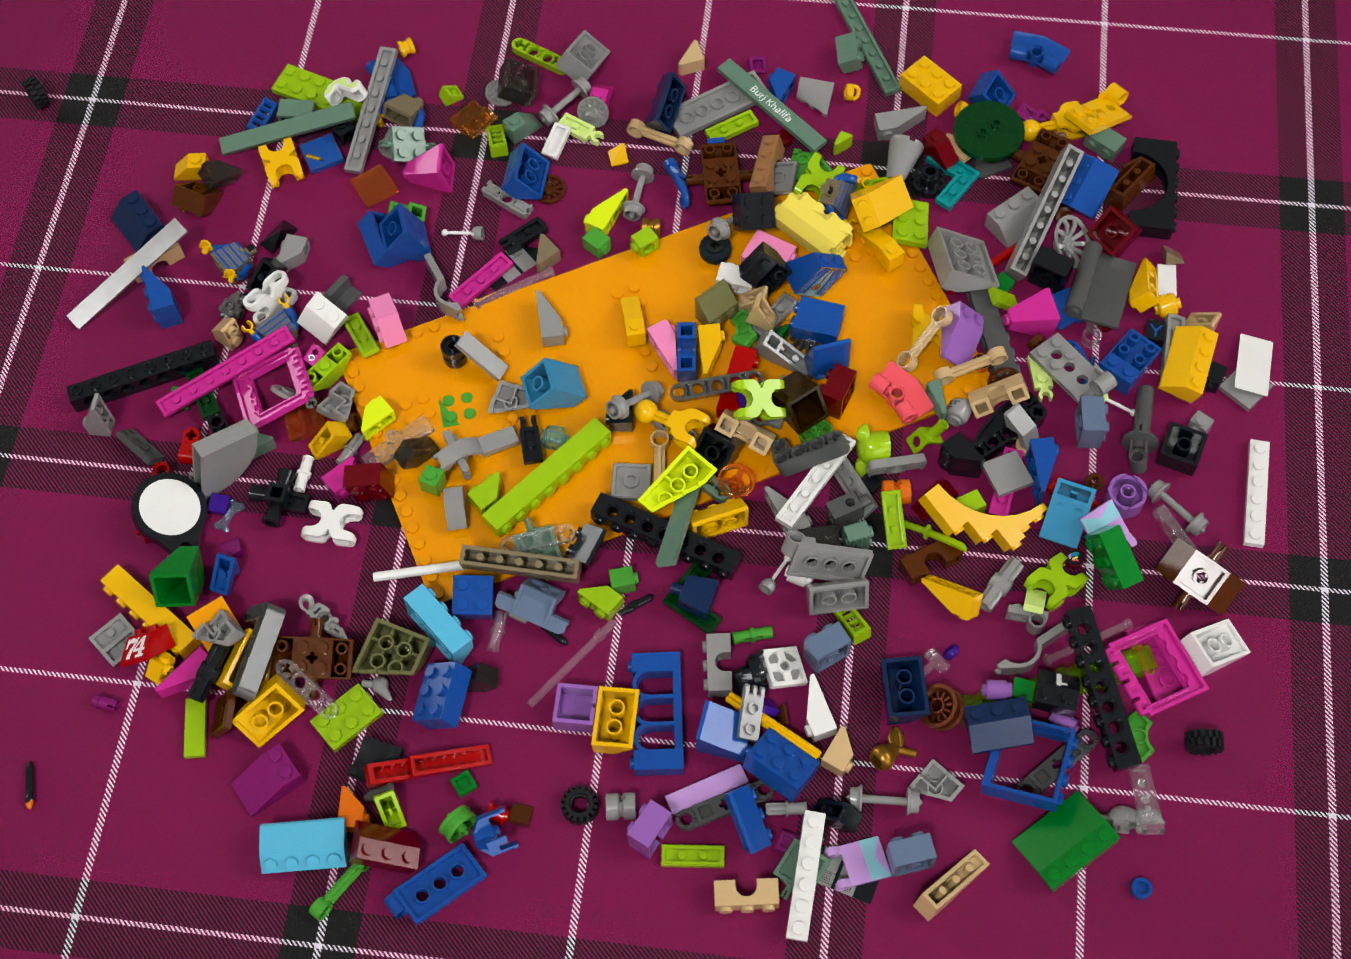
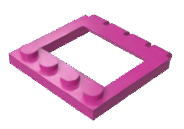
M289 347L232 379L243 418H247L251 424H255L257 429L305 404L314 395L299 347ZM286 363L296 395L263 412L254 379Z
M1167 618L1111 642L1106 646L1105 651L1110 665L1116 664L1112 667V670L1120 683L1126 681V684L1122 687L1130 701L1137 700V702L1133 703V706L1140 717L1146 715L1147 718H1150L1209 690L1208 685ZM1152 637L1184 688L1154 703L1150 702L1121 653L1122 650Z

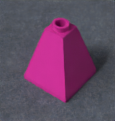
M441 143L407 162L406 168H403V176L412 184L452 193L455 163L444 144Z
M1045 288L1009 308L1006 314L1003 315V324L1008 327V330L1032 336L1041 333L1045 339L1052 337L1061 318L1050 288Z

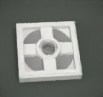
M797 646L762 649L764 653L760 658L763 661L762 665L766 671V678L770 689L804 686L808 683Z

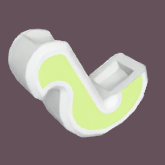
M348 77L336 79L326 88L324 97L331 107L339 105L344 97L361 102L368 95L360 80L355 79L352 82Z

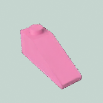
M667 319L647 328V338L675 380L677 379L675 340L677 332L674 325H670Z

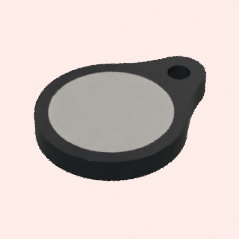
M160 473L147 478L138 486L131 501L130 513L136 529L145 538L160 546L170 555L182 544L199 546L201 530L207 516V501L199 486L191 479L176 473Z

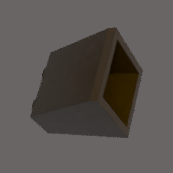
M797 371L781 379L784 380V389L772 393L771 399L773 404L786 409L787 417L783 419L798 435L830 416L819 385Z

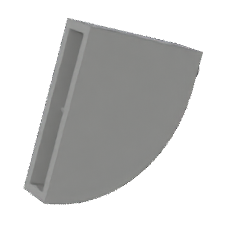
M247 418L192 444L193 480L203 492L206 501L211 498L212 493L218 494L233 484L244 473L254 458L257 449V434L259 432L256 425L251 424Z

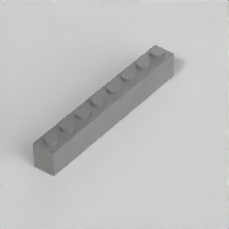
M1071 144L1061 149L1004 269L1006 275L1018 282L1027 276L1031 263L1039 251L1084 155V151Z

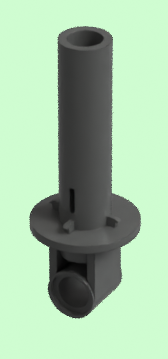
M1149 385L1138 387L1133 431L1125 433L1121 440L1124 449L1129 451L1130 470L1135 474H1141L1147 470L1149 453L1156 451L1159 446L1158 438L1150 432L1155 390Z

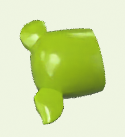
M867 424L861 425L856 433L858 459L855 462V469L859 477H863L867 473L866 466H868L869 461L890 458L891 441L888 431L870 432Z

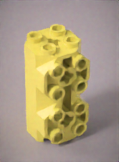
M791 192L782 204L779 203L775 207L776 227L811 253L835 254L843 257L847 252L844 250L846 245L850 247L852 244V226L848 222L841 220L834 212L825 214L823 212L825 210L824 205L811 198L807 192L802 194Z

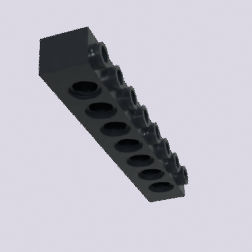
M208 340L66 386L71 405L76 412L89 409L95 393H99L103 401L108 403L184 378L186 373L203 367L204 371L209 370L220 364L212 341Z
M602 492L590 511L591 519L596 524L606 525L616 533L622 532L632 540L644 542L650 548L660 549L663 540L661 537L664 536L669 522ZM610 513H616V514H617V515L614 516V517L608 516ZM629 520L634 521L633 524H626ZM645 528L652 529L650 532L643 531ZM687 530L683 542L687 546L681 548L679 558L687 564H697L705 572L711 570L721 579L732 581L742 561V553ZM703 551L705 554L697 555L696 552ZM715 559L723 560L721 563L714 562Z
M1091 605L1068 610L1063 615L1062 624L1064 629L1068 630L1070 636L1068 638L1069 646L1071 649H1074L1076 655L1074 658L1075 664L1078 669L1080 668L1082 674L1081 683L1083 688L1087 689L1089 695L1087 696V702L1089 707L1093 708L1095 714L1093 717L1094 724L1100 730V742L1102 747L1106 748L1108 754L1106 756L1109 768H1112L1113 773L1138 767L1142 764ZM1077 626L1084 628L1085 634H1080L1077 631ZM1083 646L1090 647L1092 653H1086L1083 650ZM1089 665H1094L1098 669V673L1091 672ZM1097 684L1104 688V693H1099L1096 690ZM1102 704L1108 705L1111 709V712H1104L1102 709ZM1109 724L1116 726L1117 733H1112L1109 730ZM1115 744H1120L1123 747V753L1116 751Z

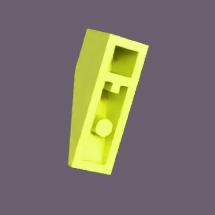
M625 188L600 203L585 216L583 223L587 233L595 226L608 235L623 210L622 204L625 201H629L628 189Z

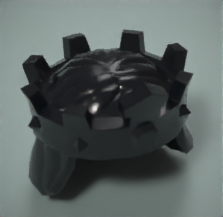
M763 650L754 655H748L746 657V665L736 669L734 673V683L741 698L745 683L750 684L749 692L752 685L758 686L757 692L760 686L765 687V691H768V682H765L767 674L762 666V658H759L764 653Z

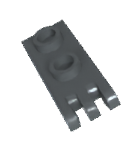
M130 428L116 432V437L141 458L145 464L153 465L163 461L165 456L135 429Z

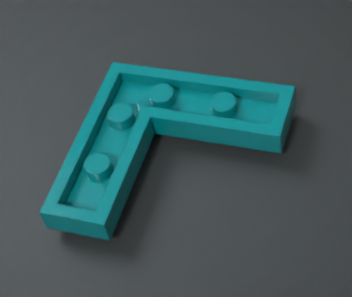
M929 156L926 158V163L934 165L937 169H942L946 175L953 178L935 199L937 205L950 212L979 178L980 172L960 160L945 171Z

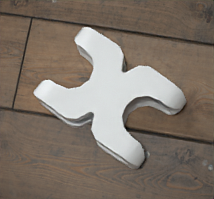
M282 270L274 271L263 281L262 289L255 288L244 297L243 304L245 308L255 312L253 315L255 325H258L262 322L260 321L265 316L267 318L282 307L284 310V306L278 303V297L282 303H285L287 299L284 294L291 295L289 297V305H293L298 300L297 292L290 287H286L289 283L286 272Z
M311 500L309 502L308 509L310 513L321 517V520L316 525L304 526L300 535L304 540L325 543L331 537L333 543L337 546L354 547L356 545L357 539L352 532L343 530L347 523L360 521L363 518L364 511L360 507L340 504L333 510L331 504L327 501Z

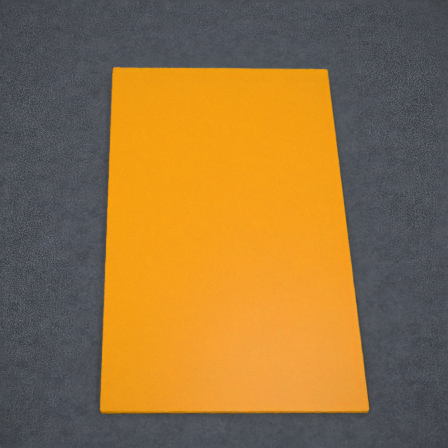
M871 164L844 172L857 175L858 178L862 176L869 177L870 179L879 178ZM805 191L811 198L818 201V197L813 191ZM789 194L774 197V209L779 203L782 204ZM851 203L847 217L844 219H855L857 224L850 222V225L854 228L851 231L853 234L852 244L850 247L846 245L844 250L847 252L842 257L847 271L822 297H805L845 305L844 318L837 341L849 338L851 340L848 368L857 371L855 390L840 420L831 416L824 420L832 425L833 431H841L857 441V430L863 424H867L870 432L888 431L889 433L936 414L934 409L916 420L903 424L895 410L887 404L886 399L869 388L868 385L877 373H882L890 361L896 364L898 355L903 351L911 349L913 331L911 323L914 303L923 304V311L930 316L936 307L942 304H951L918 247L899 244L905 252L903 265L890 272L886 271L858 234V231L862 230V226ZM733 213L721 216L720 218L726 220L729 217H731ZM711 220L660 238L659 248L643 258L638 253L635 254L632 249L465 308L461 311L465 320L461 322L446 315L404 330L407 341L386 349L384 342L380 343L379 340H376L375 342L380 351L364 359L357 348L349 350L352 355L343 374L347 385L356 390L353 400L361 420L363 421L365 406L369 401L379 396L394 410L396 416L394 422L370 438L369 442L377 463H382L395 476L394 496L391 499L417 566L459 561L462 544L518 552L513 537L527 531L524 521L517 522L508 534L502 535L499 538L484 524L481 514L469 502L467 493H469L472 487L481 484L488 475L498 471L502 480L501 499L541 464L524 465L519 429L521 428L520 417L524 416L526 421L525 427H532L531 415H536L543 462L594 418L598 419L610 430L609 425H606V403L614 395L622 396L629 389H633V397L640 394L641 385L645 381H657L663 387L664 396L656 404L658 410H664L671 415L673 410L683 411L694 408L707 414L711 419V424L717 425L720 418H716V407L720 396L685 402L673 401L670 397V389L674 384L681 382L673 379L647 338V328L667 319L670 325H674L676 332L677 322H696V380L703 379L698 341V325L702 324L695 318V298L716 284V277L720 264L713 265L705 262L699 253L701 240L709 235L707 227ZM892 220L879 227L890 236ZM732 224L729 226L730 236L728 237L731 243V254L725 263L730 262L740 265L741 255L758 229L734 231ZM777 227L759 229L795 245L797 258L811 253ZM786 278L768 296L767 302L771 307L786 292L800 303L801 296L804 295H795ZM537 290L543 294L560 316L562 325L567 327L568 337H564V345L543 347L536 298ZM733 293L738 302L739 295ZM639 296L646 344L628 347L621 298ZM793 311L780 326L789 325L793 315H796V313ZM731 319L726 320L720 327L721 330H724L725 341H722V349L710 377L727 375L735 349V344L732 343L731 339L735 334L736 328L731 324ZM464 331L469 332L509 366L500 380L523 386L521 376L543 358L575 365L578 367L587 398L576 407L535 410L527 408L493 414L487 413L492 396L495 395L500 380H494L468 357L464 366L456 369L449 368L443 360L440 349L441 341L448 335L461 336ZM676 334V335H675V340H676V360H677L678 349H677V334ZM788 336L786 341L793 345V341H790ZM758 339L749 348L753 349ZM929 341L917 357V367L908 373L915 377L923 389L926 390L927 383L935 380L933 373L937 369L945 366L954 367L955 365L942 358L938 345L933 341ZM805 349L801 350L803 354L807 355ZM757 353L760 362L758 369L755 368L754 370L762 374L763 381L781 379L782 375L788 376L792 373V371L767 361ZM911 357L905 360L904 366L910 362ZM987 370L983 373L972 371L956 377L950 384L942 386L946 408L952 399L965 398L969 401L967 393L987 386V380L990 376L989 371ZM755 376V379H754V380H756L757 382H759L758 377ZM815 378L810 379L811 381L818 384L819 388L822 384H826L827 382L826 378L818 381H815ZM713 382L711 388L718 391L721 389V384ZM699 385L692 387V391L695 394H700L703 391ZM677 388L673 391V394L676 397H682L684 391ZM463 393H471L472 401L464 403L461 399ZM450 395L454 398V404L446 408L448 411H454L457 414V422L460 425L443 428L439 400L443 403V398ZM636 404L633 405V432H611L612 441L607 448H602L593 460L587 461L578 473L571 475L564 485H560L555 489L552 496L546 497L541 501L537 509H532L526 516L527 521L531 517L534 528L551 525L562 557L568 556L565 554L570 543L574 545L577 539L574 537L579 526L583 528L585 523L607 530L603 542L624 534L622 532L616 533L606 525H598L591 519L590 511L600 493L611 496L613 463L652 464L651 485L654 483V449H652L650 444V436L652 432L658 429L653 427L652 422L645 424L636 419L634 415ZM472 408L475 410V417L473 419L465 418L464 411L466 409ZM760 416L756 417L757 421L763 422ZM784 421L781 430L766 425L762 426V428L777 435L774 441L784 438L790 447L801 444L799 435L786 421ZM513 426L520 440L519 445L486 457L478 454L467 456L468 460L466 462L472 476L470 480L464 479L457 463L450 470L444 472L447 479L444 488L461 485L463 487L468 525L467 528L448 531L443 490L439 497L422 491L418 482L426 465L438 469L441 467L439 460L434 461L433 455L447 446L442 432L449 429L451 434H456L459 440L466 437L479 438ZM695 428L692 430L697 433L699 438L703 429ZM549 437H550V441H551V442H550V446L548 447V443H549V442H548L547 439H549ZM656 437L653 440L658 445H662L667 441L664 437ZM669 438V447L665 450V470L684 450L677 447L671 438ZM744 441L737 459L720 479L729 486L731 493L780 474L773 462L771 447L766 456H763L748 448L749 445ZM700 489L695 507L714 499ZM719 491V496H721V495H724V496H725V495H726V491H724V492H720V491ZM623 501L662 519L671 516L675 504L674 501L660 510L651 513L638 501ZM610 513L608 516L614 517V516H616L617 514H616V513ZM632 520L626 522V524L634 523ZM467 569L422 575L421 578L427 589L430 587L434 591L437 601L439 603L441 601L446 603L452 601L453 575L493 576L494 584L515 575Z

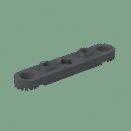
M1084 729L1076 735V739H1079L1077 750L1072 751L1071 756L1074 757L1073 766L1096 747L1098 737L1093 731ZM1082 736H1089L1092 739V744H1083ZM1067 743L1020 781L1016 789L1021 790V787L1028 786L1032 789L1033 794L1040 795L1057 780L1060 771L1059 768L1054 769L1052 767L1053 761L1055 763H1062Z
M759 780L747 784L750 788L753 787L756 792V805L766 802L773 797L774 789L763 781ZM765 785L770 791L767 795H761L758 792V788ZM723 794L679 811L676 816L677 827L682 831H691L731 815L729 809L725 810L724 807H719L722 805V801L725 800ZM684 815L692 818V822L687 826L680 822L681 817Z

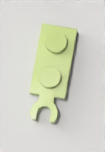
M567 112L558 122L571 127L570 135L585 143L591 140L593 145L598 146L599 140L596 138L604 139V134L601 131H596L595 126Z
M1028 355L1027 363L1033 390L1039 391L1038 400L1042 402L1043 395H1046L1049 401H1052V378Z

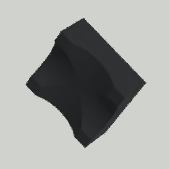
M364 736L358 755L348 773L351 778L366 783L364 767L367 764L403 759L405 752L401 747L389 745Z

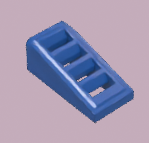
M265 97L246 128L248 130L257 128L256 123L261 126L271 124L277 117L279 104Z

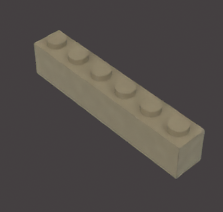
M462 544L459 564L463 569L579 584L582 563L578 559Z

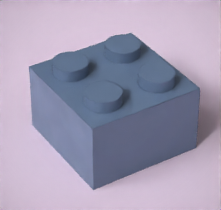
M1104 396L1080 397L1074 414L1077 448H1100L1102 441H1105L1106 432H1109V421H1106L1108 404H1105Z
M839 621L834 624L829 623L819 633H811L805 638L803 657L816 675L849 656L852 640Z
M923 831L911 834V837L903 839L902 836H899L888 842L885 855L892 878L933 868L937 855L930 832L924 834Z

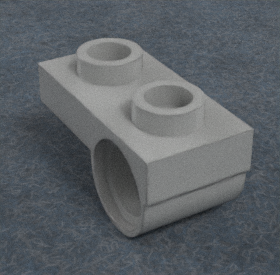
M1009 604L1005 619L1026 623V630L1032 635H1038L1046 625L1049 612L1043 611V614L1024 611L1021 604ZM1036 620L1041 625H1034L1032 621Z

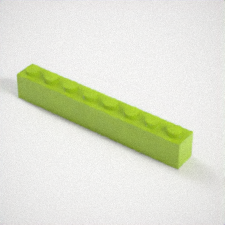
M592 419L482 514L484 524L499 538L502 535L508 534L517 522L523 521L532 509L535 510L540 506L541 501L546 497L552 496L555 489L560 485H564L571 475L578 473L587 461L593 460L602 448H607L612 441L611 431L598 419Z

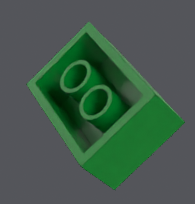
M1120 524L1104 526L1084 536L1086 539L1085 545L1094 557L1093 563L1102 575V584L1108 590H1124L1144 580Z

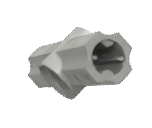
M1009 557L1000 571L992 576L987 584V588L983 591L980 606L983 611L991 612L999 600L1007 595L1014 580L1024 568L1021 561Z

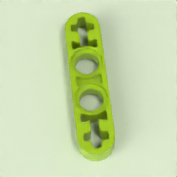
M516 38L512 41V51L516 55L559 75L566 74L556 66V61L558 62L561 58L560 55L523 38ZM531 51L538 52L536 55L529 54ZM547 57L552 58L550 62L543 61Z

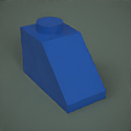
M777 67L775 72L771 73L768 78L770 93L783 104L795 87L796 74Z

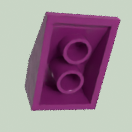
M278 743L259 756L231 783V786L253 818L304 784L305 781L281 744Z

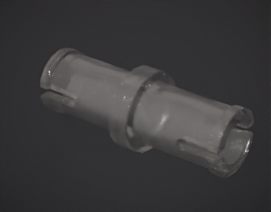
M503 611L495 612L493 626L489 630L491 634L486 648L488 651L492 649L491 652H499L502 636L506 632L504 630L508 617L506 612L504 614Z

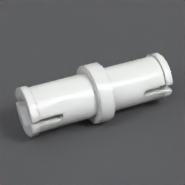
M310 455L302 456L300 468L296 471L297 478L293 487L294 492L305 493L308 479L312 475L311 468L315 460L314 457Z

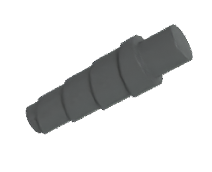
M388 783L374 788L364 795V800L366 802L374 801L373 796L394 789V785Z

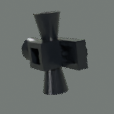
M279 468L277 483L270 482L268 489L254 483L250 486L248 501L266 502L269 507L261 520L264 525L273 528L280 527L282 511L301 515L307 514L311 496L291 492L290 486L297 476L293 470Z

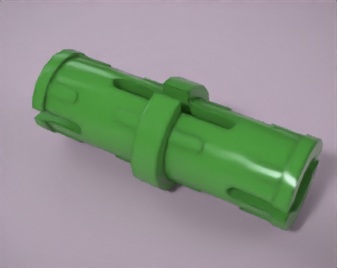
M771 625L761 628L749 627L748 630L731 632L734 645L744 642L755 643L757 640L773 638V630Z

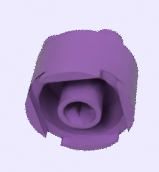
M1117 475L1111 480L1107 488L1104 502L1112 499L1123 520L1138 515L1147 499V486L1138 476Z

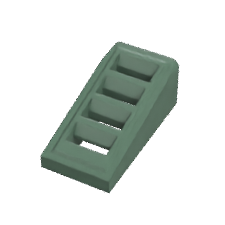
M940 379L927 383L925 392L934 404L933 409L938 419L945 420L947 409Z

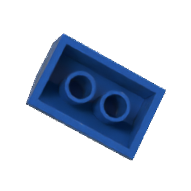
M521 143L510 153L501 190L515 199L540 200L543 195L550 161L525 143Z
M1084 153L1060 205H1064L1070 208L1071 211L1094 220L1120 171L1100 159Z
M369 210L359 221L358 227L373 264L390 268L410 261V259L385 253L379 223L387 214Z
M744 785L724 793V799L745 853L753 854L772 845L770 840L773 839L769 827L765 828L763 823L765 816L762 808H757L755 803L757 795L754 788Z

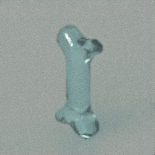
M230 500L231 507L220 521L214 523V528L228 532L229 522L238 511L245 509L244 503Z

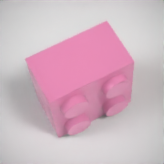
M386 293L369 299L370 307L367 309L380 343L384 342L387 349L406 342L407 338L390 294Z

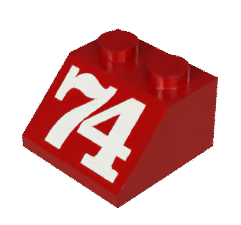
M158 623L134 630L135 634L127 638L120 665L125 667L147 661L176 646L167 624L158 626Z

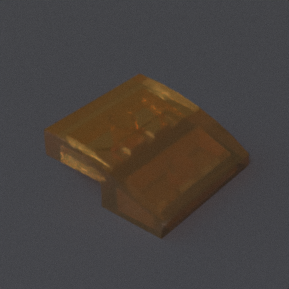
M473 99L449 119V123L465 136L474 139L496 121L498 117L486 106L483 108Z
M381 164L350 180V183L358 196L363 200L367 209L399 192Z
M319 397L315 398L317 405L313 404L314 408H307L303 404L284 414L291 442L315 437L327 422L326 416L316 412L317 406L322 402Z

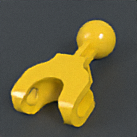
M1078 101L1063 103L1059 111L1053 113L1051 120L1038 123L1033 119L1025 120L1023 122L1025 128L1023 140L1033 142L1041 128L1053 131L1055 134L1071 140L1084 138L1086 132L1064 117L1066 110L1079 106L1080 103Z
M648 399L641 400L634 408V415L639 422L648 424L656 421L665 425L667 433L673 436L676 446L681 449H685L689 445L695 450L697 446L695 438L688 433L692 429H703L711 424V419L707 414L694 408L683 411L673 410L671 415L659 411L657 405Z

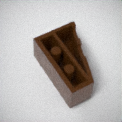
M1140 156L1123 165L1119 169L1120 172L1104 202L1123 211L1154 179L1156 164Z

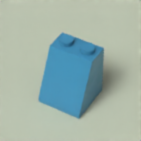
M543 358L521 376L528 405L532 410L576 407L587 398L578 367L575 365Z

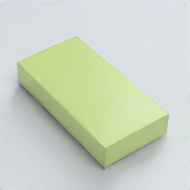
M1037 589L1027 590L1023 610L1043 614L1047 592Z

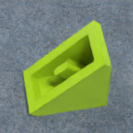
M394 789L373 796L384 826L397 829L407 826Z

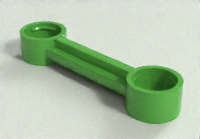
M352 864L330 890L311 905L309 913L318 921L323 920L330 913L333 904L362 872H365L370 867Z

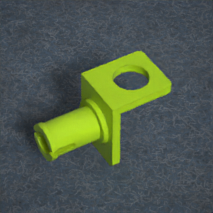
M939 419L932 427H919L906 439L913 454L919 453L927 444H942L944 441L940 435L949 428V424L946 420ZM916 436L920 438V445L918 447H915L913 443Z

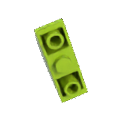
M339 342L307 371L314 392L329 389L343 376L352 353Z

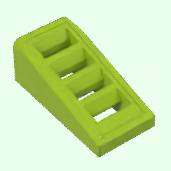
M503 124L487 126L486 132L491 157L507 156L509 153Z
M850 610L851 613L842 616V614L848 611L834 612V615L854 645L871 637L870 626L857 610Z

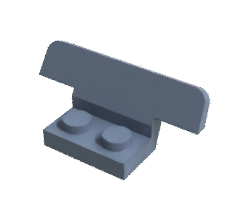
M529 577L521 584L516 597L501 590L498 592L495 601L497 608L551 632L561 635L570 623L569 620L553 614L556 605L564 598L566 591L548 583Z

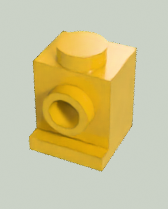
M166 651L151 658L145 677L159 685L174 671L173 666L176 658Z

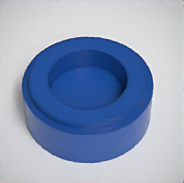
M1138 877L1130 884V893L1138 900L1147 899L1153 891L1151 882L1144 877Z

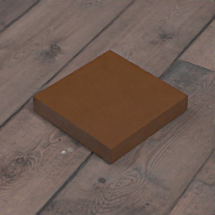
M231 688L216 699L211 738L219 739L232 727L236 696L231 694Z

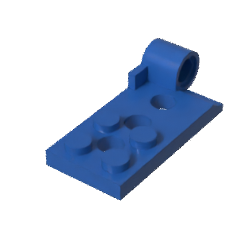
M461 843L392 890V893L385 898L384 903L395 919H400L408 914L417 926L485 880L487 874L466 846ZM454 868H461L463 870V874L459 877L453 876L451 872ZM437 880H443L446 886L442 889H437L434 883ZM419 892H426L428 898L425 901H419L416 895Z

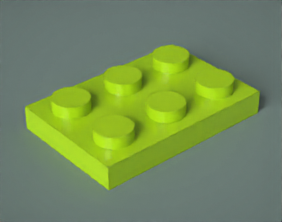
M911 200L914 207L892 219L891 237L898 244L926 249L928 245L929 203Z
M358 683L310 720V723L336 753L384 715V713Z

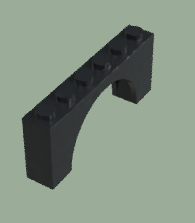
M1134 137L1130 161L1142 156L1155 163V174L1159 177L1164 187V197L1156 205L1142 210H1130L1128 217L1143 230L1138 235L1140 237L1170 240L1172 233L1176 232L1177 223L1174 222V218L1177 215V207L1174 206L1178 199V193L1175 192V189H1177L1179 181L1176 178V174L1179 171V164L1176 161L1180 155V149H1177L1176 141Z

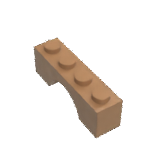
M766 135L762 137L749 185L751 193L773 191L774 193V166L776 162H782L785 152L780 135Z

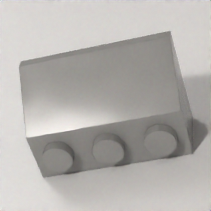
M1027 186L987 213L984 226L1006 248H1009L1018 242L1039 196Z
M864 577L807 584L806 601L809 615L869 608V580Z

